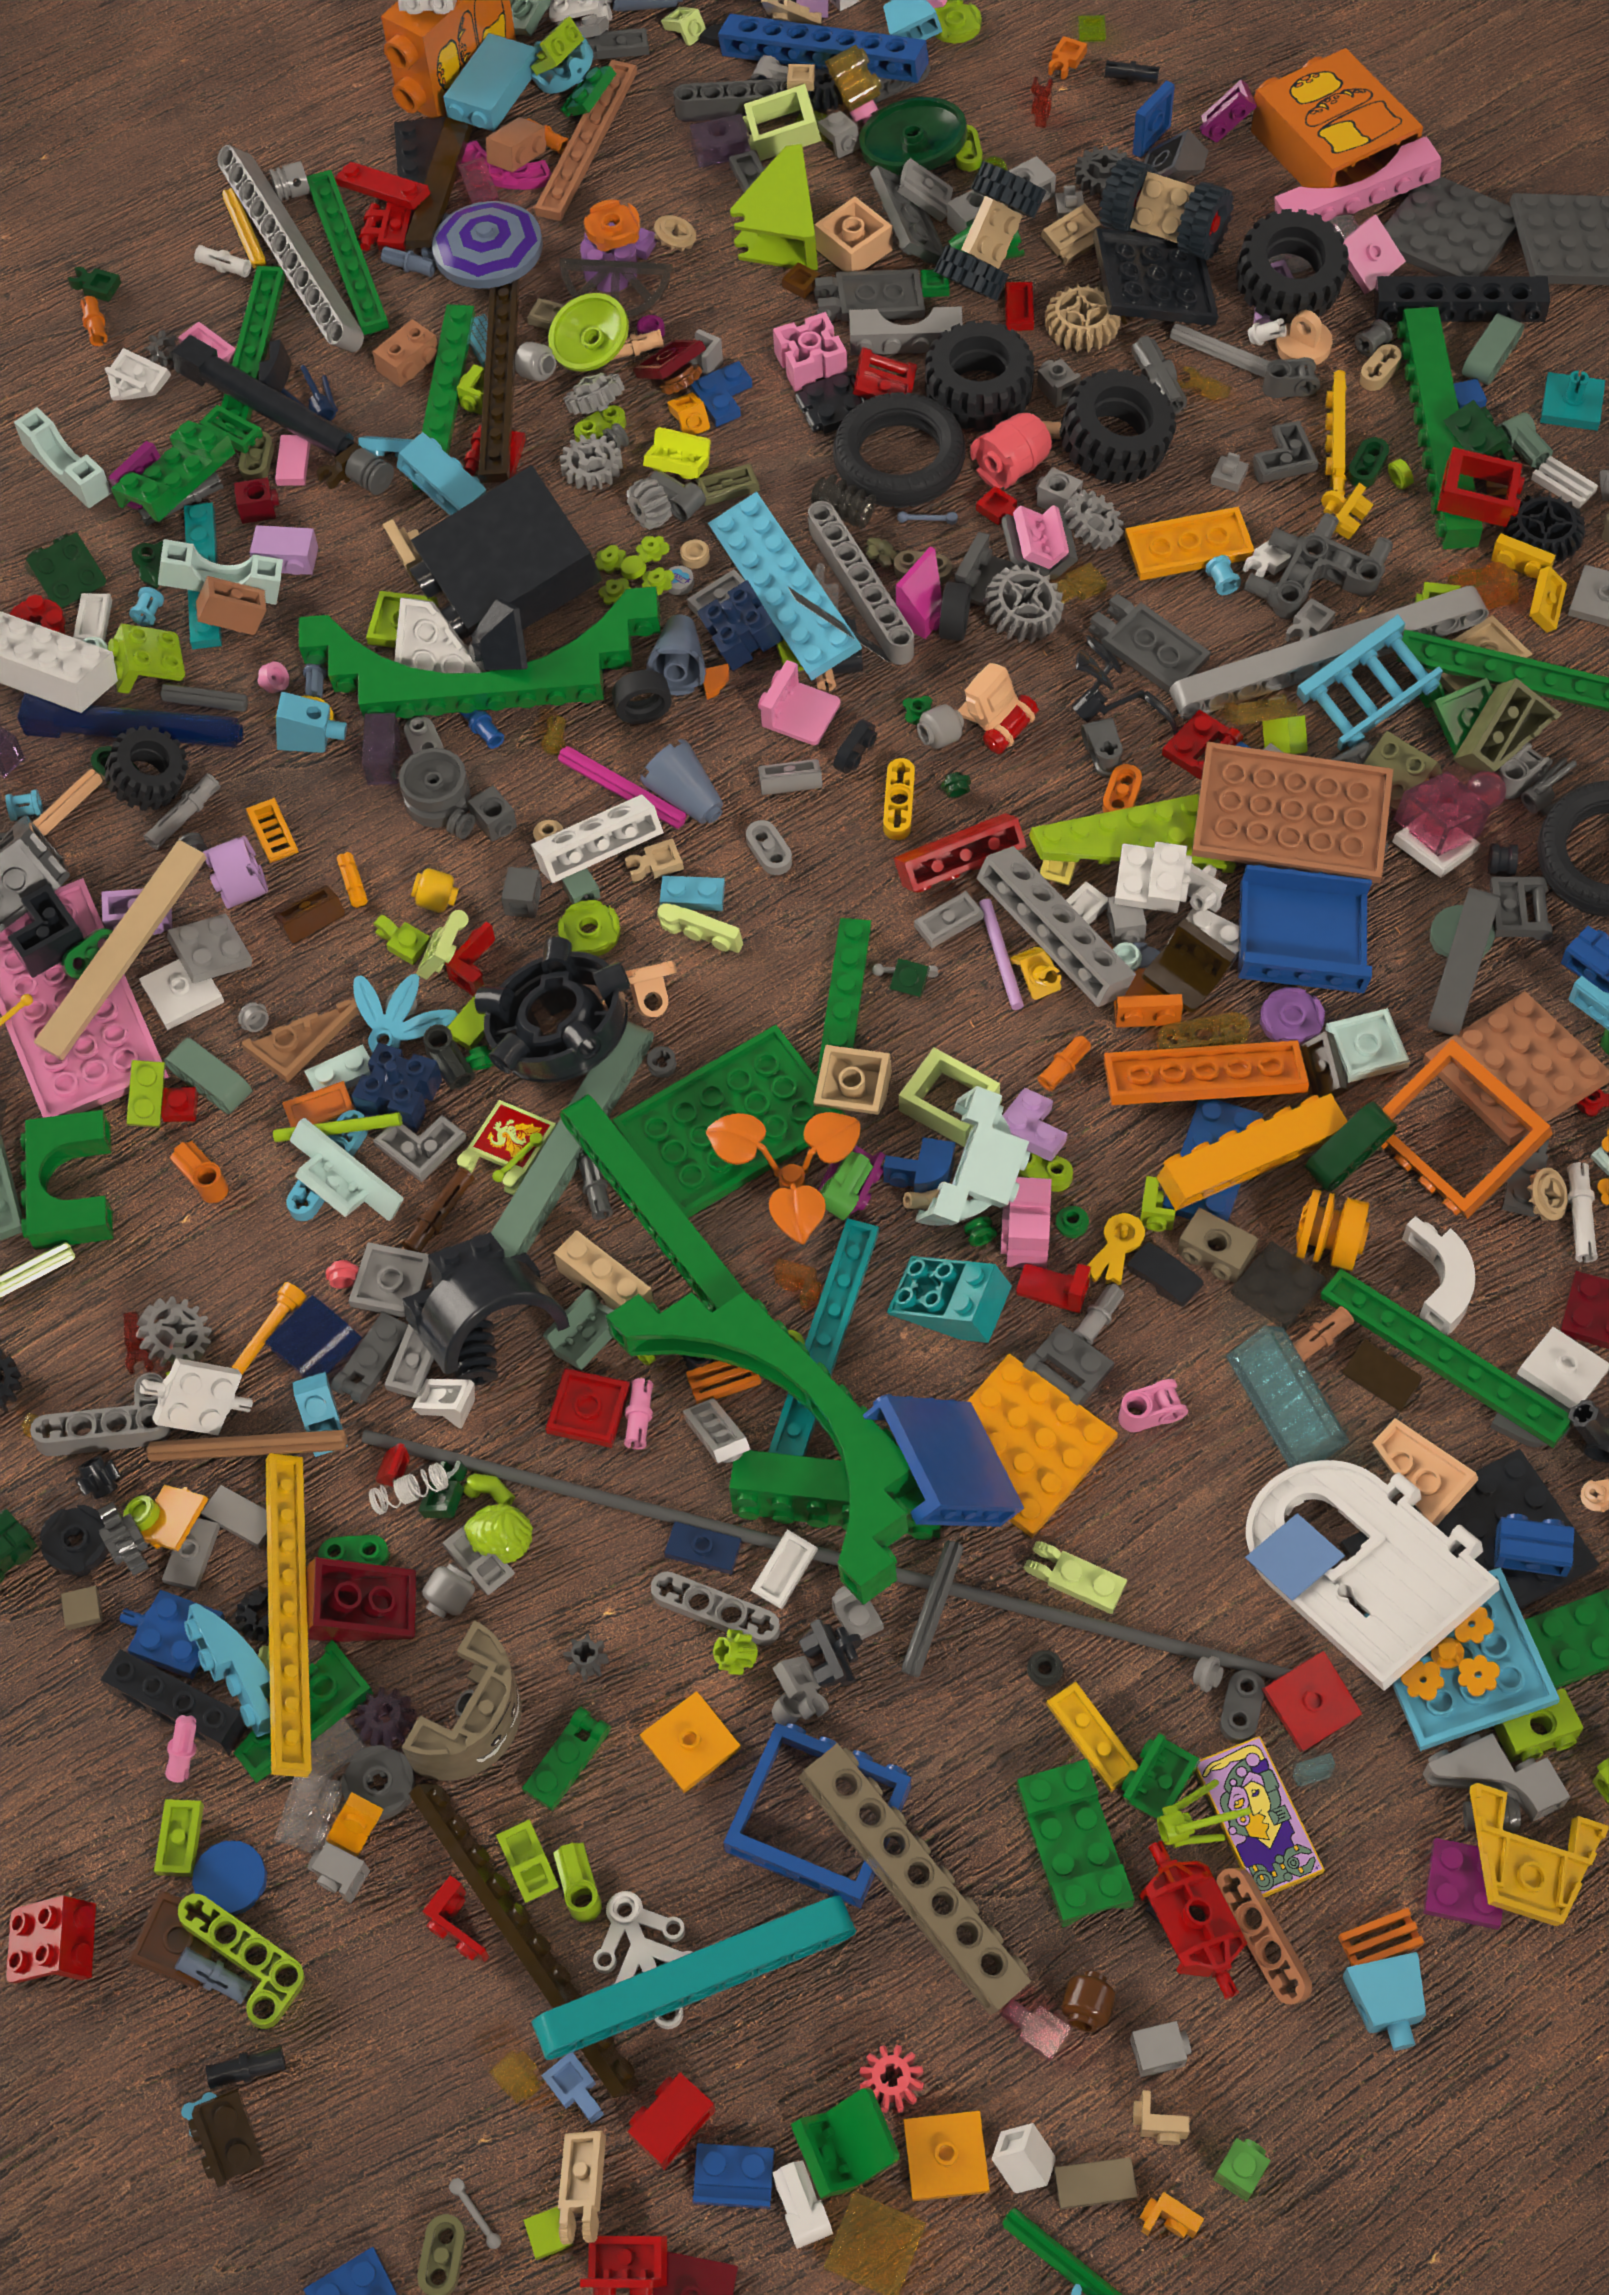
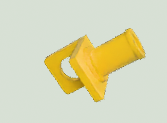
M1033 947L1009 958L1011 963L1020 965L1032 999H1040L1061 989V974H1057L1060 971L1054 967L1051 957L1043 948Z

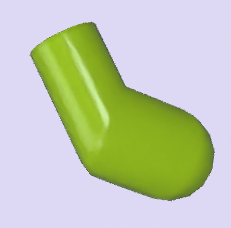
M475 1473L467 1477V1482L463 1485V1492L470 1498H477L480 1493H487L498 1504L511 1505L515 1500V1496L496 1476Z

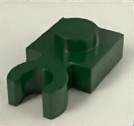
M78 266L74 268L78 278L68 277V282L72 289H83L84 295L93 296L96 299L107 302L111 300L122 283L118 274L97 268L92 273H87L85 268Z
M446 1461L440 1463L447 1474L448 1486L446 1489L438 1492L432 1491L429 1488L426 1497H423L418 1510L424 1518L454 1517L464 1491L460 1482L467 1474V1468L461 1461H456L453 1470ZM429 1482V1485L436 1490L433 1483Z

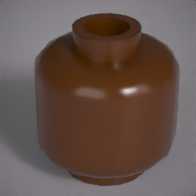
M1086 1971L1084 1975L1074 1976L1068 1981L1061 2008L1062 2013L1067 2018V2023L1073 2028L1091 2033L1095 2032L1097 2028H1102L1108 2024L1115 2001V1991L1106 1983L1107 1978L1104 1975L1094 1971Z

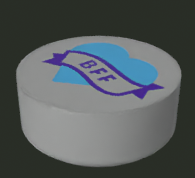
M674 566L668 569L674 573V580L671 582V589L667 591L673 595L689 593L694 586L692 571L685 566Z

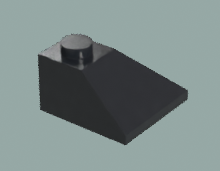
M497 599L471 635L473 644L469 645L470 657L473 663L475 662L477 666L484 670L528 669L520 610L503 599Z

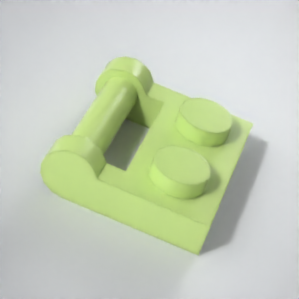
M453 911L449 915L446 924L434 931L416 972L418 976L427 980L435 971L439 973L445 962L449 963L456 950V946L453 945L456 934L468 924V915L464 911Z

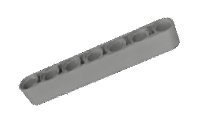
M826 501L814 502L808 508L809 533L888 659L897 665L909 663L914 657L913 630L834 507Z

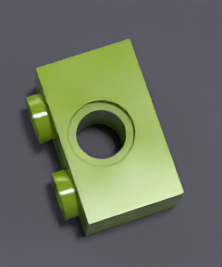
M1565 1688L1556 1690L1560 1698L1558 1704L1493 1726L1510 1763L1520 1759L1523 1762L1531 1758L1536 1760L1543 1755L1542 1751L1554 1747L1557 1751H1562L1577 1743L1576 1739L1584 1727ZM1530 1724H1542L1546 1728L1547 1734H1537L1532 1730Z

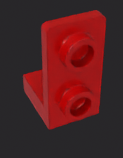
M485 922L480 928L473 930L468 940L459 949L455 950L449 963L445 962L449 980L473 997L479 987L484 985L483 974L473 963L495 941L493 927L488 922Z
M1078 1263L1074 1275H1065L1031 1264H1025L1016 1288V1294L1080 1313L1090 1283L1091 1267Z
M450 1875L422 1911L427 1921H429L426 1927L442 1940L449 1936L458 1944L455 1949L468 1960L473 1962L477 1957L485 1963L489 1958L486 1949L446 1920L449 1915L454 1917L461 1910L465 1903L464 1896L466 1894L462 1883Z

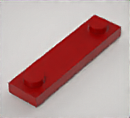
M354 162L345 165L334 177L337 186L412 210L431 194L428 185Z

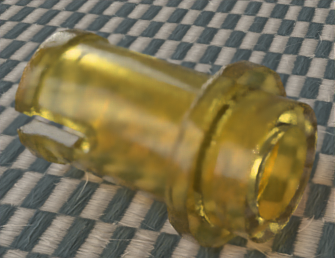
M556 715L555 725H553L554 716H550L547 719L546 735L541 742L544 751L549 755L560 754V750L565 748L566 744L563 739L566 720Z

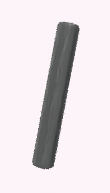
M947 1540L944 1544L901 1667L902 1672L909 1676L919 1677L963 1553V1545L958 1542Z

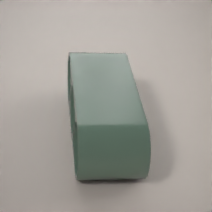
M1499 313L1496 314L1467 357L1462 369V375L1471 379H1478L1480 383L1490 385L1517 345L1522 335L1524 324Z
M186 1037L163 1059L172 1073L190 1087H196L199 1094L228 1115L253 1092L250 1085L239 1074L191 1038Z

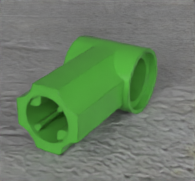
M851 1152L844 1158L833 1177L819 1191L825 1199L826 1210L842 1221L849 1216L859 1200L857 1194L873 1168L869 1162L870 1159L861 1153Z

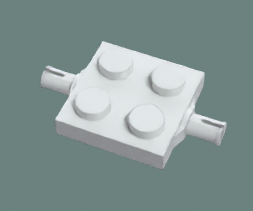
M180 1358L175 1359L169 1375L162 1383L144 1379L142 1381L143 1385H140L141 1394L158 1396V1404L152 1419L159 1426L219 1435L226 1415L231 1409L248 1413L251 1411L249 1407L252 1408L253 1404L251 1398L235 1396L242 1378V1374L238 1369Z

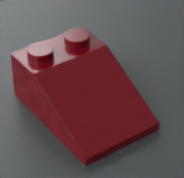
M315 1557L306 1566L309 1640L352 1642L402 1640L415 1637L416 1570Z

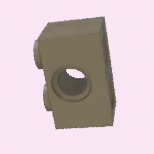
M1198 1208L1179 1239L1177 1253L1188 1263L1193 1265L1199 1264L1207 1268L1217 1278L1224 1281L1229 1280L1237 1284L1256 1253L1259 1238ZM1217 1245L1223 1250L1213 1251L1209 1246Z

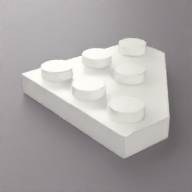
M400 598L395 662L411 668L440 673L484 672V669L477 666L475 662L473 663L469 649L432 601Z

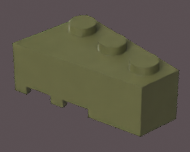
M1517 678L1498 684L1453 760L1475 777L1495 772L1517 754L1532 738L1537 737L1546 726L1563 714Z

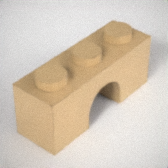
M576 1230L554 1252L558 1271L582 1290L589 1285L603 1298L607 1307L615 1310L637 1294H640L647 1303L653 1302L652 1291L647 1284Z

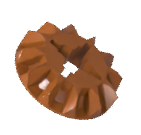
M692 363L683 365L662 380L663 382L660 384L661 391L671 395L674 392L677 393L699 379L702 373L699 364L692 365Z

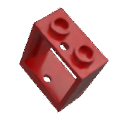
M1453 447L1445 466L1437 510L1507 527L1510 517L1517 516L1521 499L1516 498V496L1521 494L1525 477L1520 476L1522 464ZM1463 474L1508 485L1506 499L1457 488L1459 475Z

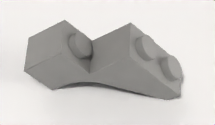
M1493 1733L1483 1738L1479 1734L1473 1735L1460 1744V1749L1451 1753L1447 1749L1435 1753L1428 1758L1429 1763L1423 1772L1424 1778L1431 1786L1470 1789L1471 1785L1480 1783L1508 1792V1796L1518 1800L1519 1805L1526 1812L1531 1822L1563 1808L1570 1798L1548 1757L1538 1762L1534 1758L1528 1759L1517 1765L1514 1771Z

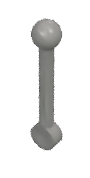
M879 963L875 964L872 968V972L876 976H881L883 973H894L895 967H884ZM929 966L928 977H937L938 967Z
M459 2178L453 2179L449 2184L451 2193L460 2197L486 2236L487 2246L490 2249H497L501 2245L500 2235L491 2231L465 2192V2183Z

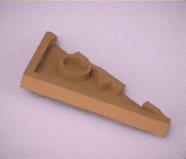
M355 999L346 1000L336 1004L337 1009L319 1016L315 1012L292 1021L288 1026L274 1028L271 1030V1035L252 1042L250 1038L246 1039L241 1045L244 1051L288 1083L360 1011Z

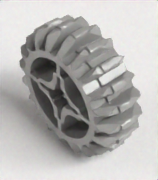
M1017 564L1011 570L1005 567L1000 574L997 573L992 578L991 583L988 584L985 590L983 604L986 605L985 615L991 616L989 625L997 624V633L1005 631L1007 633V640L1012 636H1016L1019 643L1025 637L1030 643L1035 641L1036 638L1042 640L1047 634L1054 631L1056 624H1059L1062 618L1064 603L1061 600L1063 593L1057 592L1058 583L1049 582L1050 574L1044 577L1040 575V568L1033 572L1030 571L1029 565L1025 566L1023 570Z

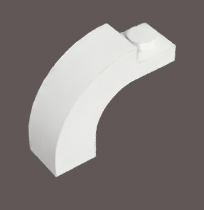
M1415 1216L1406 1225L1402 1240L1434 1266L1440 1279V1287L1424 1302L1419 1317L1448 1336L1463 1319L1475 1287L1474 1263L1468 1248L1451 1228L1441 1237L1431 1224L1422 1222Z

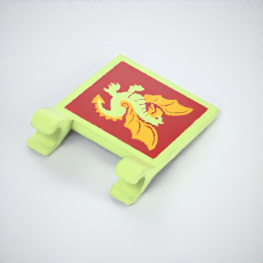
M499 1100L468 1148L457 1158V1164L472 1173L479 1157L504 1167L530 1142L531 1134L540 1133L543 1137V1144L539 1147H533L503 1178V1184L506 1185L504 1191L514 1195L556 1127V1123Z

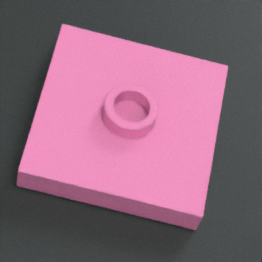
M1376 214L1348 235L1343 243L1348 247L1349 252L1347 258L1349 261L1348 269L1364 294L1369 293L1375 288L1377 276H1389L1406 262Z

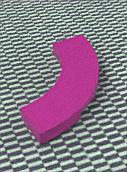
M477 140L467 144L460 165L474 178L484 183L507 189L546 187L552 175L545 160L527 163L513 173L487 163V152L479 145Z

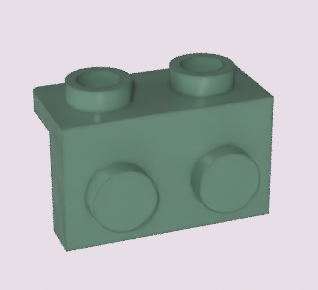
M586 1289L565 1311L570 1327L558 1332L554 1322L544 1332L543 1337L557 1357L582 1370L613 1338L610 1335L606 1315L614 1310L600 1303L594 1292Z

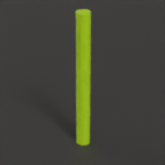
M392 1113L313 1125L328 1136L401 1126L402 1116L401 1113ZM296 1127L273 1130L274 1141H290Z

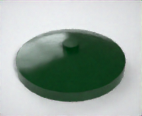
M916 97L895 102L876 112L863 126L859 141L863 158L872 168L878 165L896 175H901L904 164L910 158L928 171L951 160L963 148L967 140L968 129L964 113L952 102L934 97Z

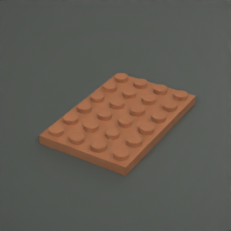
M1207 742L1191 856L1251 865H1264L1278 869L1291 868L1311 873L1324 872L1329 875L1370 879L1372 883L1380 884L1383 873L1393 769Z

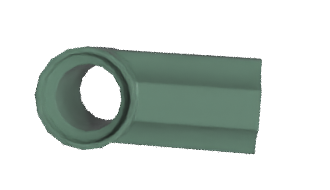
M1523 412L1498 424L1508 436V443L1530 467L1538 469L1542 463H1546L1549 456H1552L1553 450L1538 435L1534 420L1528 413Z

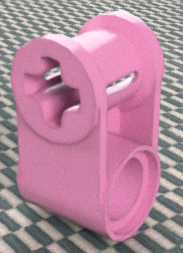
M1166 1379L1151 1386L1126 1393L1123 1397L1118 1416L1122 1428L1129 1432H1140L1161 1424L1173 1423L1186 1416L1188 1409L1186 1405L1181 1404L1175 1390L1177 1388L1176 1381L1174 1379ZM1138 1408L1143 1414L1134 1415L1128 1409Z

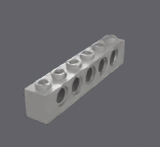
M1014 846L988 855L977 879L1097 1007L1116 1000L1119 996H1125L1136 974Z

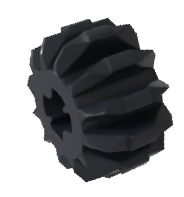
M823 66L821 70L815 69L814 91H808L812 107H814L815 111L824 109L827 112L829 108L837 110L838 105L844 104L847 92V84L842 76V72H835L834 67L829 70L824 69Z

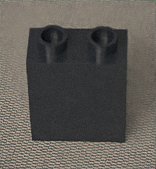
M532 465L411 539L422 561L409 568L428 600L440 592L443 593L450 605L440 612L461 640L468 636L472 638V633L497 599H503L519 608L523 630L602 581L590 551Z

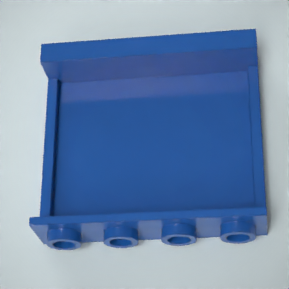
M1247 865L1240 881L1238 978L1365 993L1372 978V966L1367 965V894L1372 885V880L1329 875L1324 872H1303L1291 868L1278 869L1269 868L1264 865Z
M886 1394L877 1398L873 1402V1407L863 1414L864 1419L887 1421L925 1498L924 1502L910 1512L916 1525L1001 1527L1024 1509L971 1402Z

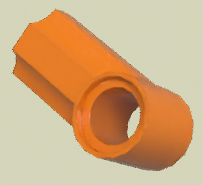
M193 1141L182 1142L174 1148V1152L170 1156L171 1162L198 1190L205 1202L218 1203L227 1196L229 1187L219 1166L211 1162Z

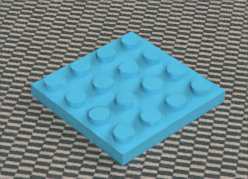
M1501 1567L1488 1571L1499 1580L1500 1590L1480 1606L1487 1610V1617L1493 1621V1632L1489 1635H1484V1640L1478 1644L1472 1642V1640L1466 1643L1460 1642L1464 1648L1463 1659L1470 1658L1474 1660L1477 1655H1483L1486 1657L1487 1662H1495L1499 1666L1500 1675L1495 1679L1497 1687L1492 1691L1486 1690L1481 1696H1472L1468 1692L1467 1687H1463L1458 1683V1676L1461 1674L1459 1666L1452 1670L1440 1668L1441 1673L1439 1676L1444 1679V1686L1441 1689H1437V1696L1431 1701L1423 1700L1420 1696L1410 1697L1407 1693L1408 1687L1403 1685L1401 1677L1392 1684L1420 1751L1559 1703L1560 1698ZM1368 1613L1364 1614L1366 1618L1369 1616ZM1455 1629L1446 1637L1456 1639L1454 1634ZM1431 1650L1419 1661L1423 1662V1664L1430 1661L1434 1662L1431 1657Z

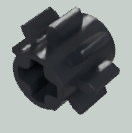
M96 1456L78 1467L81 1475L76 1477L75 1480L84 1496L91 1492L94 1499H98L108 1495L118 1487L114 1479L119 1478L121 1475L112 1459L104 1462L102 1456Z

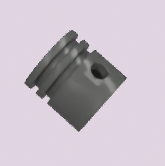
M360 448L348 459L345 474L346 477L374 495H379L391 484L394 468L391 464L366 448Z

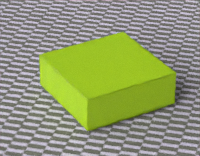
M558 2206L523 2220L536 2260L574 2246L573 2243L563 2245L560 2241V2211Z

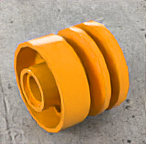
M1313 1189L1312 1195L1305 1206H1303L1296 1234V1257L1304 1259L1307 1246L1311 1245L1316 1247L1313 1262H1318L1324 1249L1331 1250V1266L1353 1271L1357 1254L1362 1255L1370 1226V1222L1366 1221L1370 1203L1348 1197L1342 1210L1338 1211L1334 1210L1335 1194L1330 1193L1326 1207L1318 1206L1321 1191Z

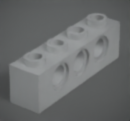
M1037 156L1009 170L1012 174L1020 176L1046 190L1047 192L1042 202L1055 196L1056 175ZM971 190L947 203V223L957 234L974 222L984 196Z

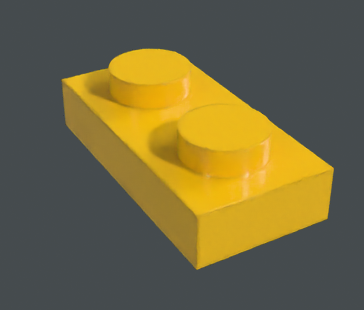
M1500 533L1495 542L1491 561L1531 578L1538 579L1540 569L1548 566L1553 567L1556 555Z
M1550 566L1539 571L1529 614L1533 621L1546 633L1557 629L1567 583Z

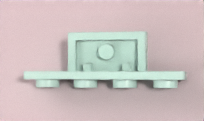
M306 1118L301 1119L290 1141L311 1159L298 1169L295 1177L344 1217L348 1216L365 1202L386 1220L390 1221L393 1219L403 1202V1197Z

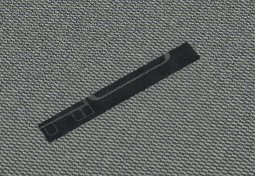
M788 587L797 602L854 639L844 623ZM851 629L860 644L891 663L880 647Z

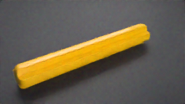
M233 188L224 190L222 192L223 200L252 267L257 269V266H266L265 256L241 201Z

